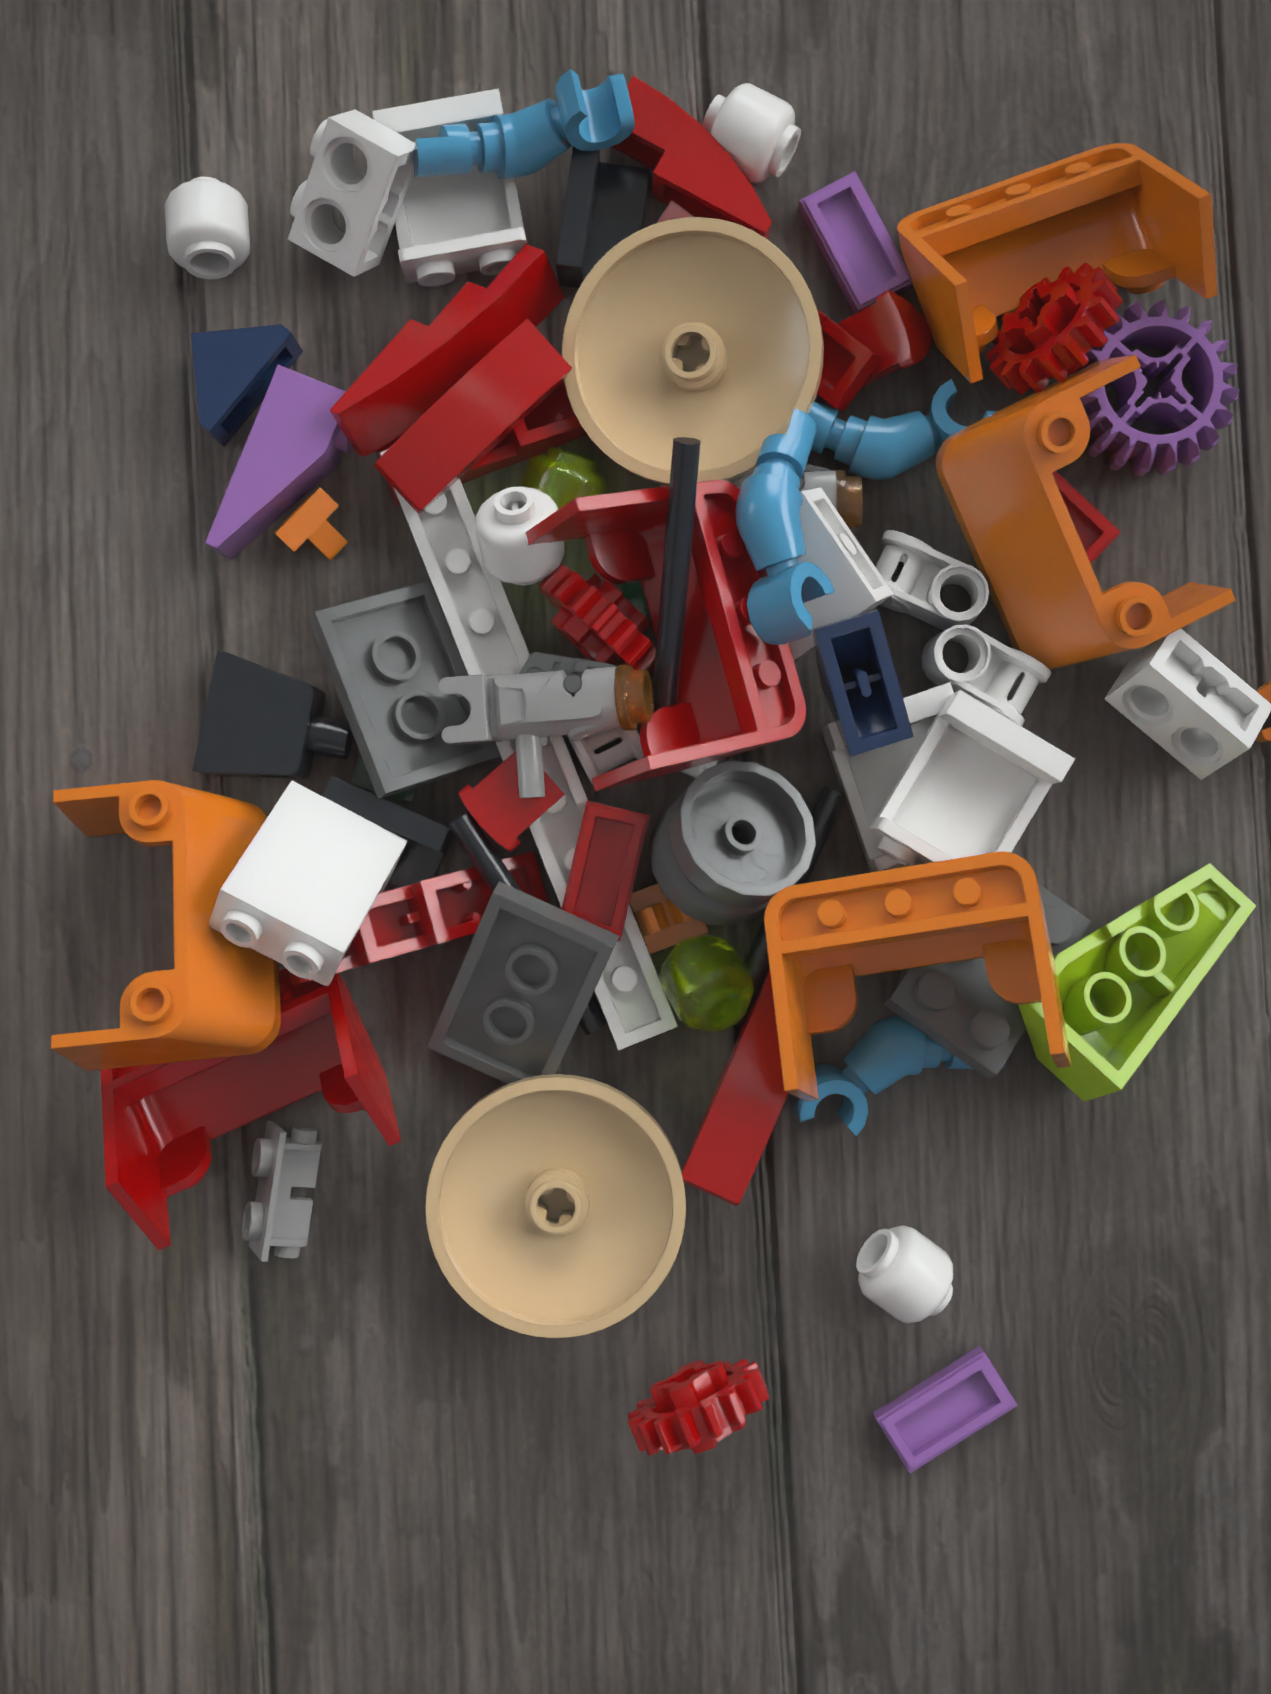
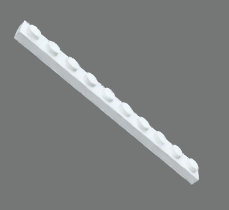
M387 450L380 452L381 456H382ZM460 479L420 514L395 489L468 675L519 674L530 654L501 581L490 574L482 561L476 534L475 516ZM554 736L550 737L549 745L542 746L543 768L547 775L563 791L565 796L530 826V830L562 908L585 805L588 799L563 737ZM515 740L496 742L503 762L516 751ZM630 905L621 941H617L595 988V993L618 1050L678 1027Z

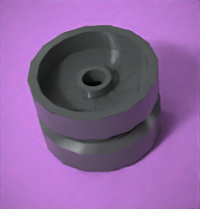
M727 761L705 769L657 821L650 841L652 872L663 894L685 915L708 925H738L760 915L777 892L794 885L809 869L816 846L813 817L801 794L781 774L755 762Z

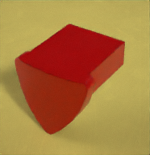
M890 290L876 296L875 304L837 323L882 358L862 387L900 368L906 369L918 363L926 356L932 342V335L923 315L911 303Z
M516 751L474 788L467 784L458 792L465 807L478 824L497 843L510 852L521 843L517 837L565 796L563 791L544 771L545 797L519 798Z

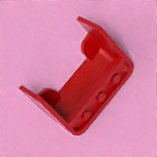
M710 480L697 482L678 703L662 707L645 718L640 730V743L644 757L592 778L595 791L676 773L770 745L794 736L801 730L805 722L806 703L789 643L784 645L765 643L756 634L749 620L747 609L748 593L754 582L767 576L766 569L756 571L738 531L735 509L740 489L728 481ZM669 486L574 498L525 532L528 545L583 538L589 560L595 571L602 578L614 584L641 582L657 640Z
M286 968L280 970V1030L275 1040L266 1049L258 1053L103 1069L100 1071L105 1187L158 1251L171 1246L167 1197L195 1186L203 1178L212 1159L210 1140L322 1090L325 1100L336 1112L347 1114L365 1109L389 1147L401 1142L386 1073L346 983L339 972L334 975L328 986H324L314 980L292 985L289 971Z

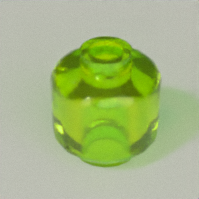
M549 446L547 455H535L529 459L520 487L534 488L549 495L558 509H560L574 498L605 494L606 482L599 473L595 472L597 461L567 450Z
M713 935L698 936L681 941L663 962L659 975L664 993L678 1018L689 1028L715 1032L735 1025L745 1015L754 992L751 974L734 947L724 938Z

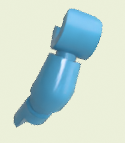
M570 69L560 76L555 84L557 103L549 98L513 113L494 115L490 123H476L473 132H469L466 124L442 125L439 137L416 138L413 157L414 177L470 174L472 166L477 165L480 173L495 172L499 179L518 178L535 174L572 146L583 151H596L617 145L629 137L635 128L632 104L624 74L610 75L598 87L582 90L578 74Z
M952 379L941 385L933 396L926 416L920 411H913L883 419L871 415L868 421L850 415L848 421L837 418L839 410L814 401L809 415L816 422L817 431L811 451L821 455L825 448L834 451V460L850 465L849 473L872 480H891L932 457L935 453L937 454L939 448L949 436L967 427L957 424L947 414L956 396V387ZM986 411L982 419L998 411Z
M795 408L787 433L769 435L764 439L756 462L757 467L754 469L753 475L743 481L735 509L736 526L756 571L766 569L767 576L754 582L748 593L747 609L749 620L756 634L765 643L771 645H784L808 637L812 632L813 617L806 610L804 603L835 592L829 578L819 567L812 562L799 563L798 558L806 555L800 518V508L803 502L801 492L799 491L800 479H802L817 426L810 415Z
M890 1016L875 1022L843 1058L848 1065L844 1070L838 1066L825 1063L815 1065L819 1100L806 1102L789 1093V1102L794 1116L801 1123L815 1117L816 1106L821 1099L832 1094L843 1095V1104L837 1114L857 1136L865 1126L868 1105L864 1095L869 1090L877 1095L906 1075H919L922 1068H937L941 1061L944 1062L945 1067L948 1069L973 1068L900 1016Z

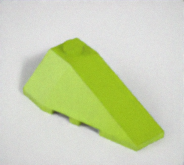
M1209 863L1054 955L1071 1066L1057 1068L1050 1055L1042 1002L1018 1005L1036 1058L1084 1102L1122 1090L1250 916L1256 905Z

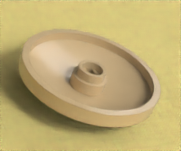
M684 217L656 223L633 233L610 249L594 265L578 289L567 316L562 342V357L572 367V370L564 379L567 395L575 415L588 436L607 456L620 466L644 479L667 486L670 483L673 439L677 437H689L701 441L697 482L710 480L731 482L752 473L757 467L756 462L764 439L769 435L787 433L794 408L809 415L816 399L823 369L824 345L818 311L810 289L792 261L768 239L753 230L733 222L706 217Z
M564 1074L539 1075L509 1083L486 1095L467 1110L445 1138L436 1155L429 1176L425 1206L429 1240L435 1258L443 1274L461 1298L478 1313L504 1328L521 1334L545 1338H568L590 1334L620 1322L641 1307L656 1292L668 1275L682 1242L686 1218V1197L681 1168L668 1137L656 1120L639 1103L622 1091L594 1079Z

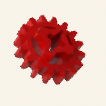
M1083 263L1075 273L1069 266L1064 267L1057 280L1053 282L1047 277L1043 278L1025 291L1019 298L1020 306L1015 312L1005 313L1001 318L1003 320L1002 329L998 331L997 336L991 341L995 347L986 353V358L992 364L989 368L1008 389L1013 388L1019 395H1023L1030 386L1036 393L1042 392L1049 379L1053 377L1059 383L1065 381L1068 375L1074 373L1080 367H1084L1089 362L1086 353L1092 347L1103 346L1108 341L1104 336V331L1118 323L1120 318L1114 310L1123 304V299L1117 293L1118 289L1099 266L1093 270L1088 263Z
M560 564L557 569L539 584L538 587L541 589V593L559 611L553 617L551 623L587 659L612 665L616 663L634 679H639L641 682L654 669L656 648L643 635L644 631L651 625L649 620L607 579L603 581L593 573L585 581L577 572H572L565 564Z
M741 1359L730 1365L729 1361L722 1362L719 1360L710 1364L698 1360L682 1366L678 1372L665 1380L654 1383L650 1387L652 1398L639 1401L636 1404L638 1409L628 1413L629 1420L627 1422L640 1452L646 1450L648 1455H653L664 1449L665 1454H671L684 1449H692L694 1454L715 1448L719 1441L733 1432L742 1430L746 1426L744 1416L760 1411L762 1409L761 1403L769 1399V1394L755 1361L747 1363L746 1359Z

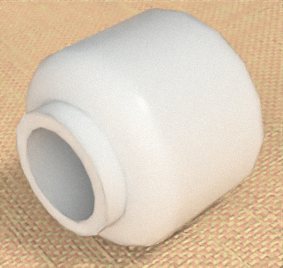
M744 83L735 87L727 97L720 94L717 95L710 104L702 124L730 154L747 180L755 184L763 182L771 174L776 177L782 175L795 153L801 136V129L795 126V112L788 102L750 83Z
M197 177L182 183L170 192L165 202L166 241L169 255L178 265L196 277L219 279L228 276L234 269L245 262L250 254L248 206L239 191L217 179Z
M510 487L493 494L480 506L475 518L476 534L482 561L492 576L507 583L522 586L531 585L548 577L560 566L565 553L564 541L528 545L525 533L558 510L557 505L549 495L534 488Z
M905 1225L881 1229L872 1234L860 1249L856 1263L859 1272L858 1282L860 1289L865 1297L894 1318L907 1324L919 1322L928 1316L937 1315L948 1305L953 1293L951 1284L953 1280V1263L944 1250L917 1230Z

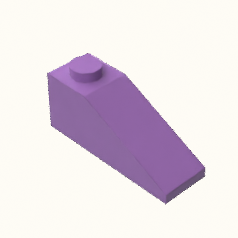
M277 365L205 541L209 547L219 555L233 559L337 467L342 452L349 454L353 450V447L330 412L333 405L346 391Z

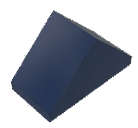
M282 324L191 333L199 424L223 447L227 445L264 400L277 365L289 369L302 354L303 350L287 328Z
M874 609L812 629L820 685L848 755L852 757L914 737L879 610Z

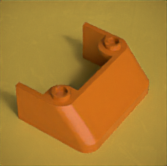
M1129 143L1107 144L914 212L903 218L897 225L901 253L935 346L970 383L983 379L979 353L984 351L987 344L998 334L996 317L1017 310L1020 306L1019 298L1025 291L1045 277L1051 282L1057 280L1064 267L1069 266L1075 273L1083 263H1088L1093 270L1099 266L1115 285L1124 287L1126 291L1133 294L1153 292L1164 285V281L1177 278L1204 299L1218 295L1211 193L1138 146Z
M1136 354L1099 360L1067 376L1065 381L1061 383L1057 381L1045 387L1042 392H1035L952 434L943 442L937 453V475L979 571L988 583L990 596L1013 648L1035 658L1049 670L1144 647L1236 601L1230 588L1189 582L1163 596L1152 586L1134 581L1120 583L1102 592L1052 472L1078 459L1089 442L1090 423L1080 398L1140 368L1141 365Z
M160 780L53 790V803L86 837L127 833L132 840L143 846L158 847L172 845L174 969L144 973L135 978L126 987L120 1001V1028L51 1035V1049L85 1071L250 1055L266 1049L277 1037L281 1025L279 962L251 948L233 944L222 933L214 930L209 925L220 889L267 819L265 813L258 806L247 801Z
M1005 851L992 852L792 885L777 892L769 901L765 910L764 924L784 1091L806 1102L819 1100L811 1035L838 1031L852 1020L858 1006L855 977L977 958L985 959L988 981L999 997L1017 1005L1042 1002L1050 1055L1057 1068L1071 1066L1056 968L1040 889L1033 868L1021 856Z

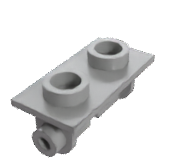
M267 1121L265 1138H257L255 1141L251 1168L252 1175L259 1178L255 1202L248 1201L244 1209L242 1236L244 1241H249V1247L262 1262H268L270 1246H275V1256L298 1258L300 1247L307 1246L313 1200L311 1198L290 1197L292 1187L315 1188L322 1143L316 1141L317 1129L295 1126L292 1127L291 1137H286L287 1132L275 1122Z

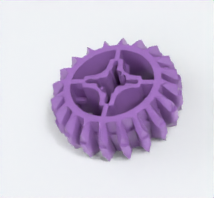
M1165 300L1155 302L1149 309L1148 314H1146L1138 301L1130 304L1125 309L1123 317L1115 312L1120 319L1117 324L1105 329L1104 336L1108 341L1103 346L1092 347L1086 353L1089 362L1084 367L1082 366L1076 370L1077 372L1099 360L1135 354L1141 365L1140 368L1110 382L1119 396V405L1116 412L1113 411L1109 404L1105 386L1080 398L1090 423V434L1096 440L1090 446L1088 453L1089 457H1097L1105 449L1111 451L1112 455L1109 460L1110 470H1119L1130 458L1135 476H1144L1150 471L1152 464H1154L1160 475H1166L1176 468L1177 461L1184 466H1189L1200 458L1199 449L1208 451L1219 442L1220 436L1216 429H1224L1231 423L1234 416L1224 406L1233 403L1238 398L1240 391L1224 383V381L1236 374L1238 364L1220 362L1219 356L1228 348L1229 340H1217L1211 344L1205 337L1212 328V320H1205L1196 328L1188 324L1191 317L1190 306L1180 308L1173 318H1170ZM1136 345L1152 346L1169 354L1154 358L1143 354L1138 349L1131 352L1126 347ZM1184 368L1189 375L1193 387V405L1190 404L1193 397L1185 390L1181 380ZM1160 372H1163L1164 377L1155 386L1157 390L1153 393L1152 398L1148 397L1138 407H1135V402L1144 393L1142 389L1146 386L1147 381L1151 382ZM1144 419L1154 422L1161 428L1168 425L1175 432L1163 435L1148 434L1130 427V425L1134 421Z

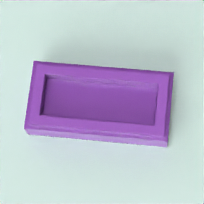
M855 171L799 200L798 210L854 314L875 304L876 296L887 290L900 295L911 289L913 283L908 269Z
M979 1345L876 1410L873 1414L908 1472L912 1473L1018 1405Z

